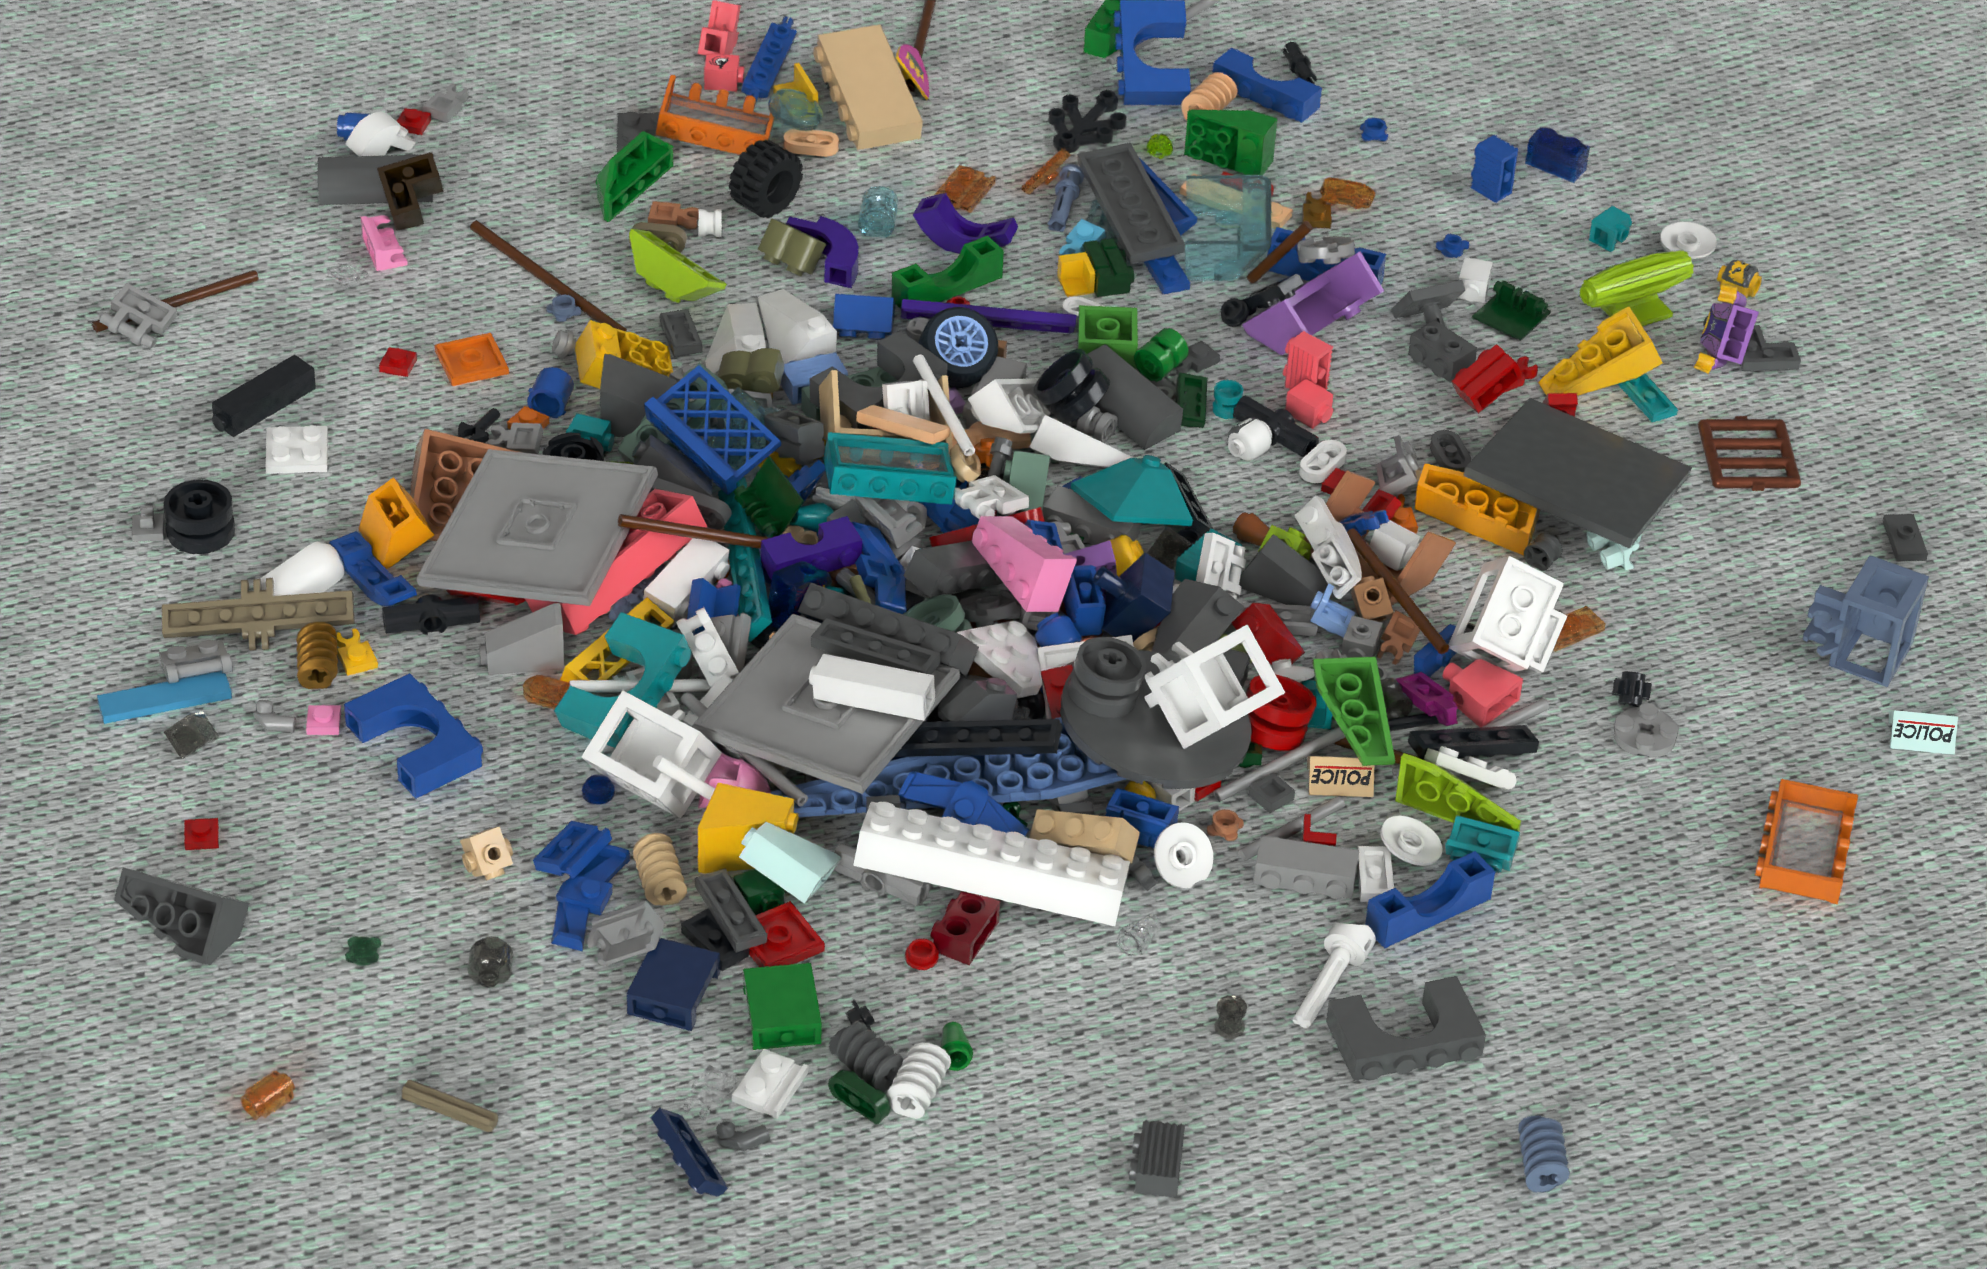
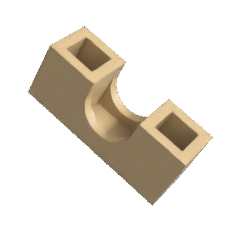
M1037 809L1029 838L1035 840L1048 839L1056 842L1058 845L1070 848L1083 847L1092 853L1104 856L1108 854L1117 855L1123 860L1132 863L1140 832L1124 818Z

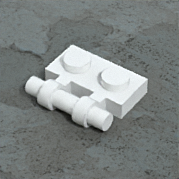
M995 475L970 481L969 488L962 490L955 488L953 499L956 504L963 509H970L972 515L979 519L980 516H995L994 510L1003 515H1012L1018 510L1029 508L1028 495Z
M1205 533L1196 581L1219 586L1234 599L1240 597L1242 587L1239 585L1241 571H1244L1246 567V559H1244L1246 548L1235 546L1234 541L1216 533Z

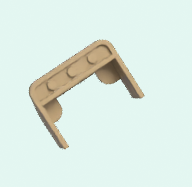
M831 370L820 384L821 423H823L825 440H827L828 432L911 439L879 429L852 428L849 420L845 416L840 415L837 370ZM942 375L938 383L949 401L948 376ZM928 392L930 421L948 426L931 393ZM951 430L949 437L945 440L940 441L949 444V455L950 450L952 449ZM838 446L840 458L844 461H850V447ZM863 449L860 462H880V450ZM894 451L892 463L910 464V453ZM924 454L922 464L938 465L940 455Z

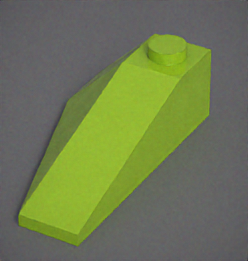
M1403 753L1401 756L1396 802L1452 823L1455 822L1456 815L1520 831L1521 820L1445 768Z

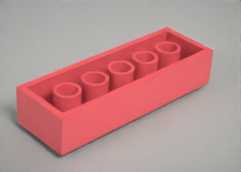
M654 489L648 494L637 517L707 527L693 496ZM630 528L591 605L560 603L563 632L577 635L586 631L590 623L599 616L609 612L614 603L622 597L629 595L633 588L642 580L651 577L655 573V569L674 558L677 551L688 544L692 538ZM525 599L532 612L551 604L559 603Z

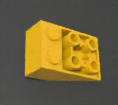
M589 320L575 345L580 383L598 389L601 386L604 354H611L668 377L673 373L669 346L660 341H652L640 337L633 332H625L613 328L606 323Z

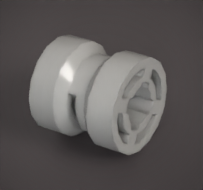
M1094 406L1078 418L1077 430L1086 435L1093 434L1095 439L1105 443L1114 434L1118 418L1108 412L1101 413L1100 409Z

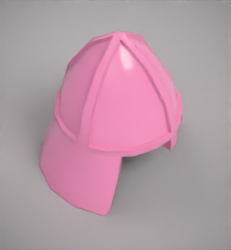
M723 753L705 780V783L716 788L717 783H723L771 794L767 779L754 766L745 762L743 758L736 759ZM700 795L698 809L707 808L710 800Z

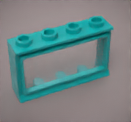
M828 432L823 460L830 494L952 505L957 477L954 475L948 443L938 442L932 445L911 439Z

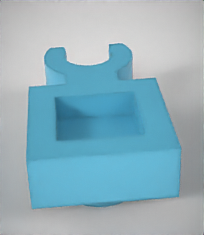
M1081 219L1067 235V244L1060 248L1059 255L1081 253L1084 242L1096 240L1100 242L1105 239V229Z

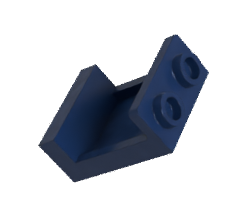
M659 938L656 949L647 952L627 991V1014L692 1031L696 1023V1009L711 979H718L720 975V953Z

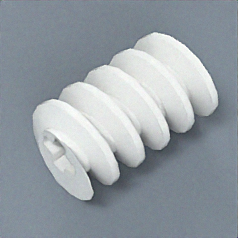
M918 1043L909 1049L907 1057L904 1058L897 1076L893 1079L892 1085L887 1091L889 1106L895 1113L913 1119H919L925 1115V1110L929 1108L931 1099L935 1097L936 1090L940 1087L941 1080L944 1079L946 1070L951 1065L950 1056L945 1050L931 1043Z

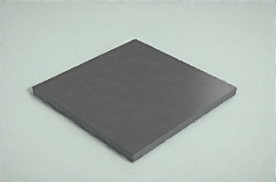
M1529 398L1466 466L1463 475L1617 544L1630 548L1687 480L1692 467Z

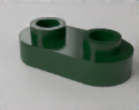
M840 1070L829 1079L828 1087L831 1094L873 1123L879 1124L890 1114L887 1095L861 1080L856 1073Z

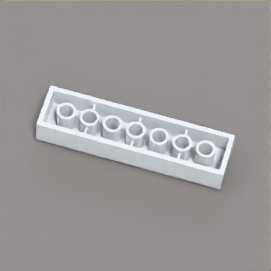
M871 801L860 830L853 866L1115 926L1130 861L1123 860L1117 855L1108 854L1104 856L1092 853L1083 847L1070 848L1061 846L1048 839L1035 840L1027 838L1018 832L1005 833L993 830L991 827L983 824H966L953 817H936L928 815L919 809L906 810L897 808L888 802L876 803Z

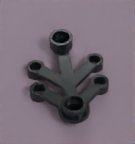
M1111 90L1101 91L1096 98V105L1083 118L1078 110L1079 99L1075 95H1065L1062 98V109L1053 108L1049 111L1048 122L1054 126L1057 133L1053 138V145L1059 152L1066 154L1075 152L1080 145L1112 142L1113 129H1124L1127 119L1125 114L1115 112L1110 115L1108 120L1096 121L1104 112H1113L1118 108V97ZM1065 111L1073 125L1070 131H1068L1064 124ZM1097 131V134L1082 135L1085 132Z

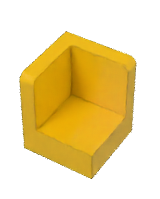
M1087 253L1059 255L1057 277L1065 295L1070 297L1094 293L1095 270Z

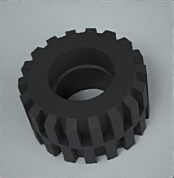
M765 139L764 141H756L754 145L751 144L745 152L741 153L740 158L733 166L734 169L730 174L731 181L729 183L730 195L736 203L758 216L770 218L775 213L778 214L783 209H786L789 203L796 197L795 195L800 189V182L803 178L801 173L803 166L800 163L799 157L776 143Z

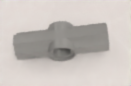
M840 843L835 849V853L842 858L834 871L860 881L861 886L866 891L868 889L879 893L878 896L888 893L916 906H921L931 890L930 883L853 866L856 848Z

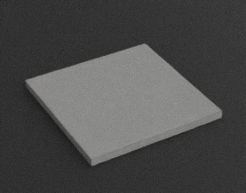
M488 449L416 577L418 585L590 606L630 528L618 526V517L620 514L637 517L658 476L657 468L653 466Z
M792 614L696 720L692 728L700 731L708 740L863 794L924 721L814 699L813 685L809 683V674L812 666H817L823 654L843 656L811 647V636L822 623ZM940 663L932 673L934 675L935 702L927 717L960 679L959 669Z

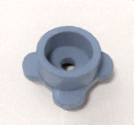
M569 295L554 297L552 304L546 307L547 312L552 313L556 321L564 322L567 318L581 314V308L575 306V299Z

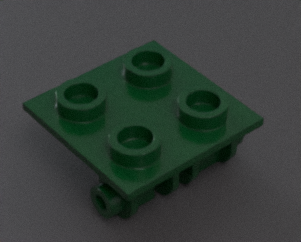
M1505 280L1502 282L1497 281L1493 287L1496 295L1473 314L1472 319L1521 341L1551 311L1547 309L1548 304L1545 303L1544 298L1537 297L1528 291L1523 292V289L1520 287L1515 290L1516 286L1509 284Z
M770 456L767 457L748 488L741 485L734 490L736 502L743 509L746 508L745 514L750 516L751 522L757 526L760 534L769 538L784 533L804 502Z

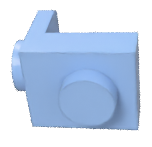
M1328 583L1324 593L1317 591L1310 605V608L1315 610L1310 622L1344 638L1351 617L1355 615V612L1329 599L1334 586Z

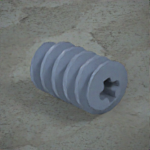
M1539 1115L1523 1118L1519 1123L1518 1132L1520 1134L1519 1140L1523 1155L1525 1183L1532 1192L1551 1191L1556 1186L1565 1183L1570 1175L1567 1167L1568 1159L1564 1146L1563 1127L1557 1120Z

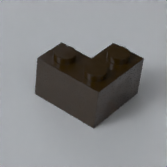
M432 152L377 168L396 231L424 224L417 200L444 192Z

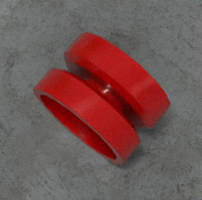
M1260 675L1255 676L1250 681L1246 691L1248 698L1266 689ZM1276 675L1285 693L1248 713L1252 731L1251 741L1265 748L1290 751L1300 747L1304 742L1308 731V723L1312 719L1317 706L1316 698L1301 683L1288 677Z

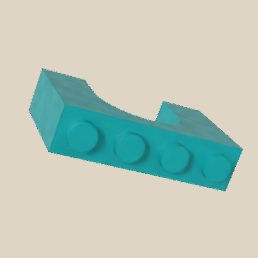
M622 612L604 636L613 655L645 667L641 680L627 693L657 708L664 694L672 688L675 678L681 669L688 664L692 654L683 634ZM570 686L554 709V712L562 727L593 739L619 696L601 697ZM628 712L625 713L606 745L616 748L634 719Z

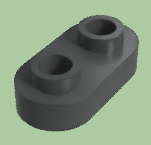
M1439 430L1432 434L1430 450L1439 467L1464 472L1466 466L1471 462V456L1460 436L1449 430Z

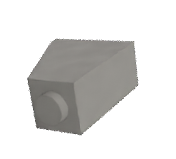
M560 603L551 604L485 632V645L479 646L480 664H487L488 675L564 669L563 621Z

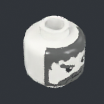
M1248 418L1235 425L1228 432L1229 451L1235 457H1240L1246 461L1258 458L1271 447L1272 432L1269 426L1256 418Z

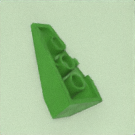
M1376 657L1313 659L1312 664L1317 690L1362 766L1394 765L1395 756Z

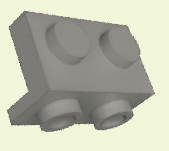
M1400 435L1394 437L1397 454L1376 464L1380 489L1394 496L1402 494L1410 485L1418 482L1416 470L1419 469V466L1415 460L1417 457L1411 443L1409 441L1404 443Z

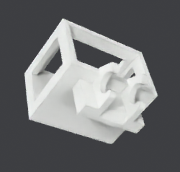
M1511 556L1483 563L1448 644L1449 649L1473 661L1483 659L1511 673L1528 668L1537 673H1543L1567 618V615L1553 609L1564 583ZM1488 576H1496L1474 630L1464 633ZM1480 648L1500 658L1501 662L1496 663L1472 650Z
M1248 625L1195 653L1190 651L1181 642L1173 644L1172 651L1180 656L1181 661L1174 663L1173 660L1167 661L1159 653L1152 655L1150 661L1158 666L1160 673L1154 676L1150 671L1144 676L1152 693L1144 697L1150 708L1159 704L1183 749L1285 693ZM1240 643L1243 644L1266 686V689L1250 698L1246 696L1223 654Z
M622 690L581 757L603 777L672 815L681 818L697 793L653 767L654 759L661 755L705 782L722 752L700 731L681 722V720L685 719L684 711L679 709L670 716ZM628 712L634 719L610 757L602 754L601 752L625 713Z

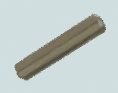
M408 1080L402 1088L403 1099L486 1132H492L498 1124V1114L496 1112L419 1082Z

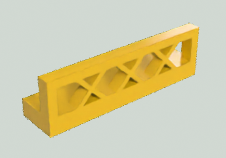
M647 597L627 613L630 616L647 622L653 616L662 623L660 626L666 629H670L675 622ZM607 630L565 666L559 684L569 689L570 680H589L586 675L593 669H599L600 677L597 680H611L612 676L618 674L631 661L620 658L618 662L604 661L612 654L604 637L608 632Z

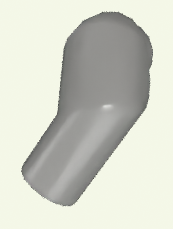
M259 700L256 702L254 717L266 730L294 733L296 717L277 715L272 711L273 703L270 700Z

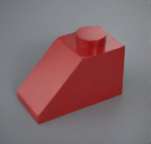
M1253 602L1232 621V625L1236 630L1245 625L1249 626L1267 661L1271 665L1272 662L1283 659H1291V664H1293L1305 653L1270 604Z

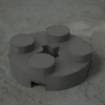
M1000 590L1001 596H991L990 591L977 592L960 600L965 612L964 619H968L969 622H975L977 628L994 625V621L1000 619H1017L1021 617V606L1009 590Z

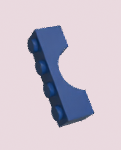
M1230 48L1213 62L1212 73L1218 72L1229 76L1236 84L1239 96L1259 103L1265 108L1277 111L1287 118L1302 123L1320 108L1322 87L1301 78L1289 81L1267 79L1254 70V57L1234 48Z
M1277 227L1268 243L1267 256L1294 231ZM1296 244L1269 271L1286 276L1299 274L1302 280L1310 281L1337 264H1324L1323 259H1316L1315 262L1300 263ZM1359 247L1355 254L1358 252L1362 253L1377 280L1382 284L1386 254Z
M1474 851L1448 863L1441 877L1430 888L1418 895L1404 897L1396 888H1393L1369 899L1365 925L1372 929L1376 940L1385 949L1490 900L1495 870Z

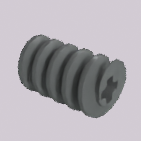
M860 1021L839 1030L829 1043V1050L832 1054L836 1055L841 1062L845 1063L864 1082L883 1092L887 1091L892 1085L893 1079L897 1076L898 1070L903 1063V1058L900 1054L894 1053L891 1046L885 1045L882 1038L876 1037L875 1032L867 1030L866 1024Z

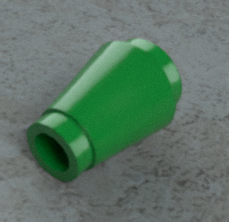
M957 1022L945 1024L942 1029L940 1048L945 1050L950 1056L951 1065L949 1069L959 1071L970 1064L973 1058V1049L961 1024Z

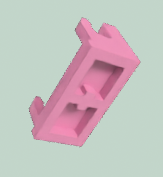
M386 215L369 218L367 216L361 217L362 238L376 271L407 265V259L402 253L404 250L399 246L393 228L377 229L379 224L390 222L389 217Z

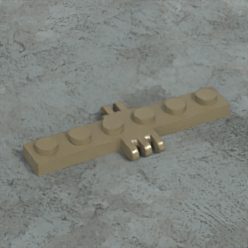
M266 578V590L261 589V579H254V591H249L248 579L241 580V599L162 604V634L164 638L242 633L243 640L249 639L250 651L256 650L258 638H261L262 650H269V638L276 636L275 630L298 629L313 622H325L332 626L355 624L354 595L352 590L274 596L273 578Z

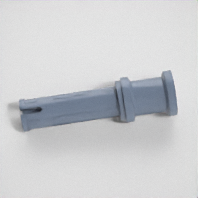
M1067 164L1060 170V181L1055 186L1057 197L1048 222L1049 230L1064 232L1073 200L1077 199L1080 194L1079 185L1084 180V174L1081 168L1074 164Z

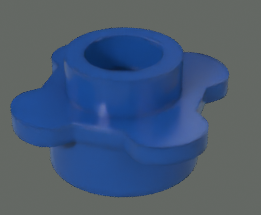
M1369 118L1360 125V130L1363 131L1361 134L1363 140H1388V134L1385 132L1387 126L1382 119Z
M1447 234L1445 239L1436 243V248L1449 258L1460 257L1463 254V250L1469 249L1470 246L1468 241L1462 240L1461 237L1454 234Z

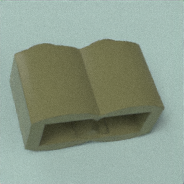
M771 218L758 250L765 253L763 259L779 265L780 261L788 264L786 270L802 277L804 272L813 274L826 243Z
M762 348L752 353L747 351H731L722 356L718 377L726 383L728 389L772 393L780 388L785 365L778 349Z

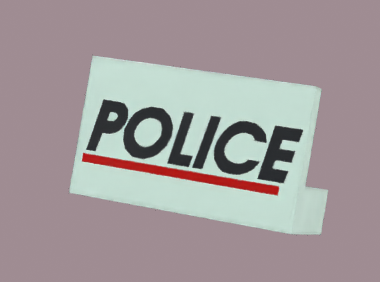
M1896 710L1889 711V724H1892L1890 748L1955 755L1958 717Z

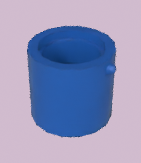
M549 367L541 370L533 387L529 389L530 394L527 398L529 408L545 414L549 418L557 419L565 415V408L574 389V382L571 376L559 368Z

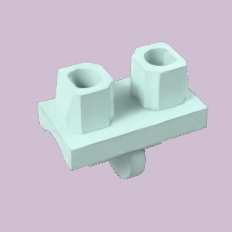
M1590 531L1586 532L1587 543L1593 551L1608 546V548L1599 551L1601 562L1607 570L1622 565L1625 570L1634 568L1629 558L1632 551H1636L1639 548L1638 543L1641 540L1642 534L1630 548H1627Z

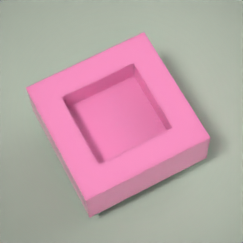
M308 705L307 735H339L341 705Z

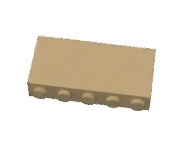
M881 25L818 35L817 47L813 48L815 62L820 63L822 67V78L830 86V96L832 101L838 105L839 118L841 122L845 121L847 126V137L850 142L853 141L857 150L921 139L922 118Z

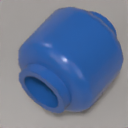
M1054 613L1037 624L1038 630L1035 634V640L1040 647L1082 641L1079 631L1072 620L1066 615L1059 616L1058 613Z

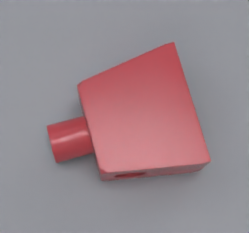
M1476 659L1464 669L1451 662L1443 671L1442 677L1450 682L1449 692L1453 694V701L1456 706L1479 727L1489 724L1520 700L1523 678L1483 659Z

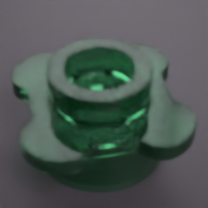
M353 936L348 939L349 951L345 954V959L348 962L366 966L379 960V954L377 953L378 948L381 947V940L379 938Z

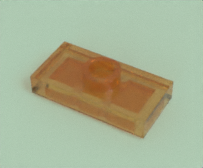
M1064 148L1051 157L1022 185L1021 189L1024 193L1030 194L1043 182L1048 185L1059 175L1056 169L1071 156L1069 152Z
M1588 606L1566 614L1567 618L1553 650L1555 652L1605 631L1606 623Z

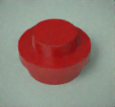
M928 939L912 941L905 951L906 963L917 970L930 969L939 960V952L935 944Z

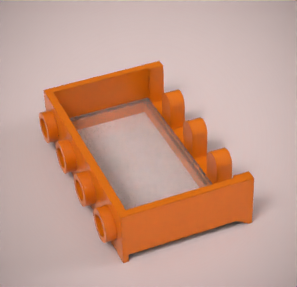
M670 75L659 112L655 135L738 155L745 152L747 147L751 144L754 145L756 141L770 139L778 99L773 98L772 111H770V116L754 112L756 99L751 95L746 96L743 109L727 106L729 92L725 89L718 91L716 103L700 100L702 86L699 83L691 85L689 97L674 94L676 75Z
M1781 779L1779 790H1772L1768 809L1774 810V813L1767 812L1764 831L1770 832V834H1763L1759 853L1765 854V857H1758L1755 876L1761 877L1759 888L1778 890L1838 904L1858 794Z

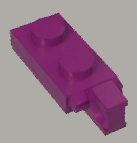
M1419 672L1393 680L1394 691L1425 714H1428V716L1436 715L1438 722L1445 726L1458 724L1456 711L1458 706L1453 701V694L1427 675Z

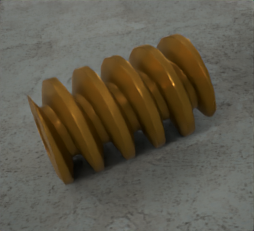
M309 623L302 627L297 635L298 682L307 689L328 688L338 673L337 632L328 623Z

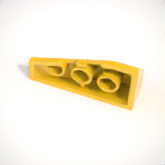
M1629 306L1601 322L1596 327L1597 333L1588 341L1583 339L1577 345L1578 350L1569 359H1562L1538 382L1546 396L1548 393H1577V396L1638 378L1663 364L1652 340Z

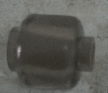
M494 936L476 941L471 946L467 968L469 977L484 987H494L497 984L507 982L512 972L514 957L512 948L507 942Z

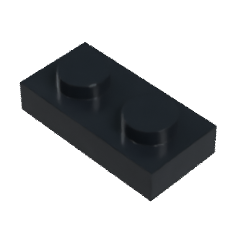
M709 909L681 923V933L696 947L720 953L721 971L749 957V948L735 952Z

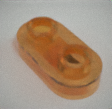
M1333 177L1326 178L1320 188V193L1326 202L1348 205L1356 209L1369 208L1375 198V192L1369 186Z
M535 675L524 682L523 696L530 703L555 709L569 689V683L543 675Z

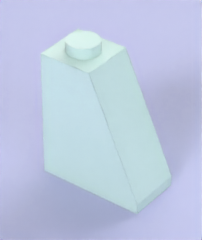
M765 822L757 830L753 827L749 830L741 842L745 848L739 858L803 903L810 899L824 885L842 858L836 853L768 822Z

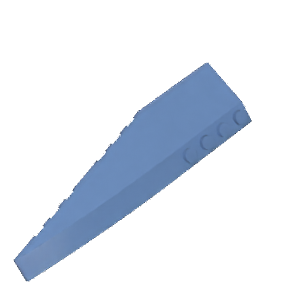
M1059 717L1055 718L1059 719L1062 724L1057 753L904 757L890 761L863 794L822 779L795 785L808 796V800L803 806H798L794 802V813H798V818L866 813V797L898 795L911 771L959 782L973 781L987 788L988 795L998 803L1054 799L1126 779L1118 776L1117 770L1104 763L1098 765L1082 752L1070 738L1062 718ZM781 790L771 792L774 795L788 797ZM900 800V808L906 810L935 808L907 800Z

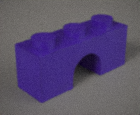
M848 516L819 524L818 543L813 545L798 543L790 532L761 540V563L776 587L854 565L862 554V539ZM782 569H785V570L781 573V575H782V576H781V577H782L781 579L778 578L777 575L773 574V573H775V572H777V571H780V570H782Z

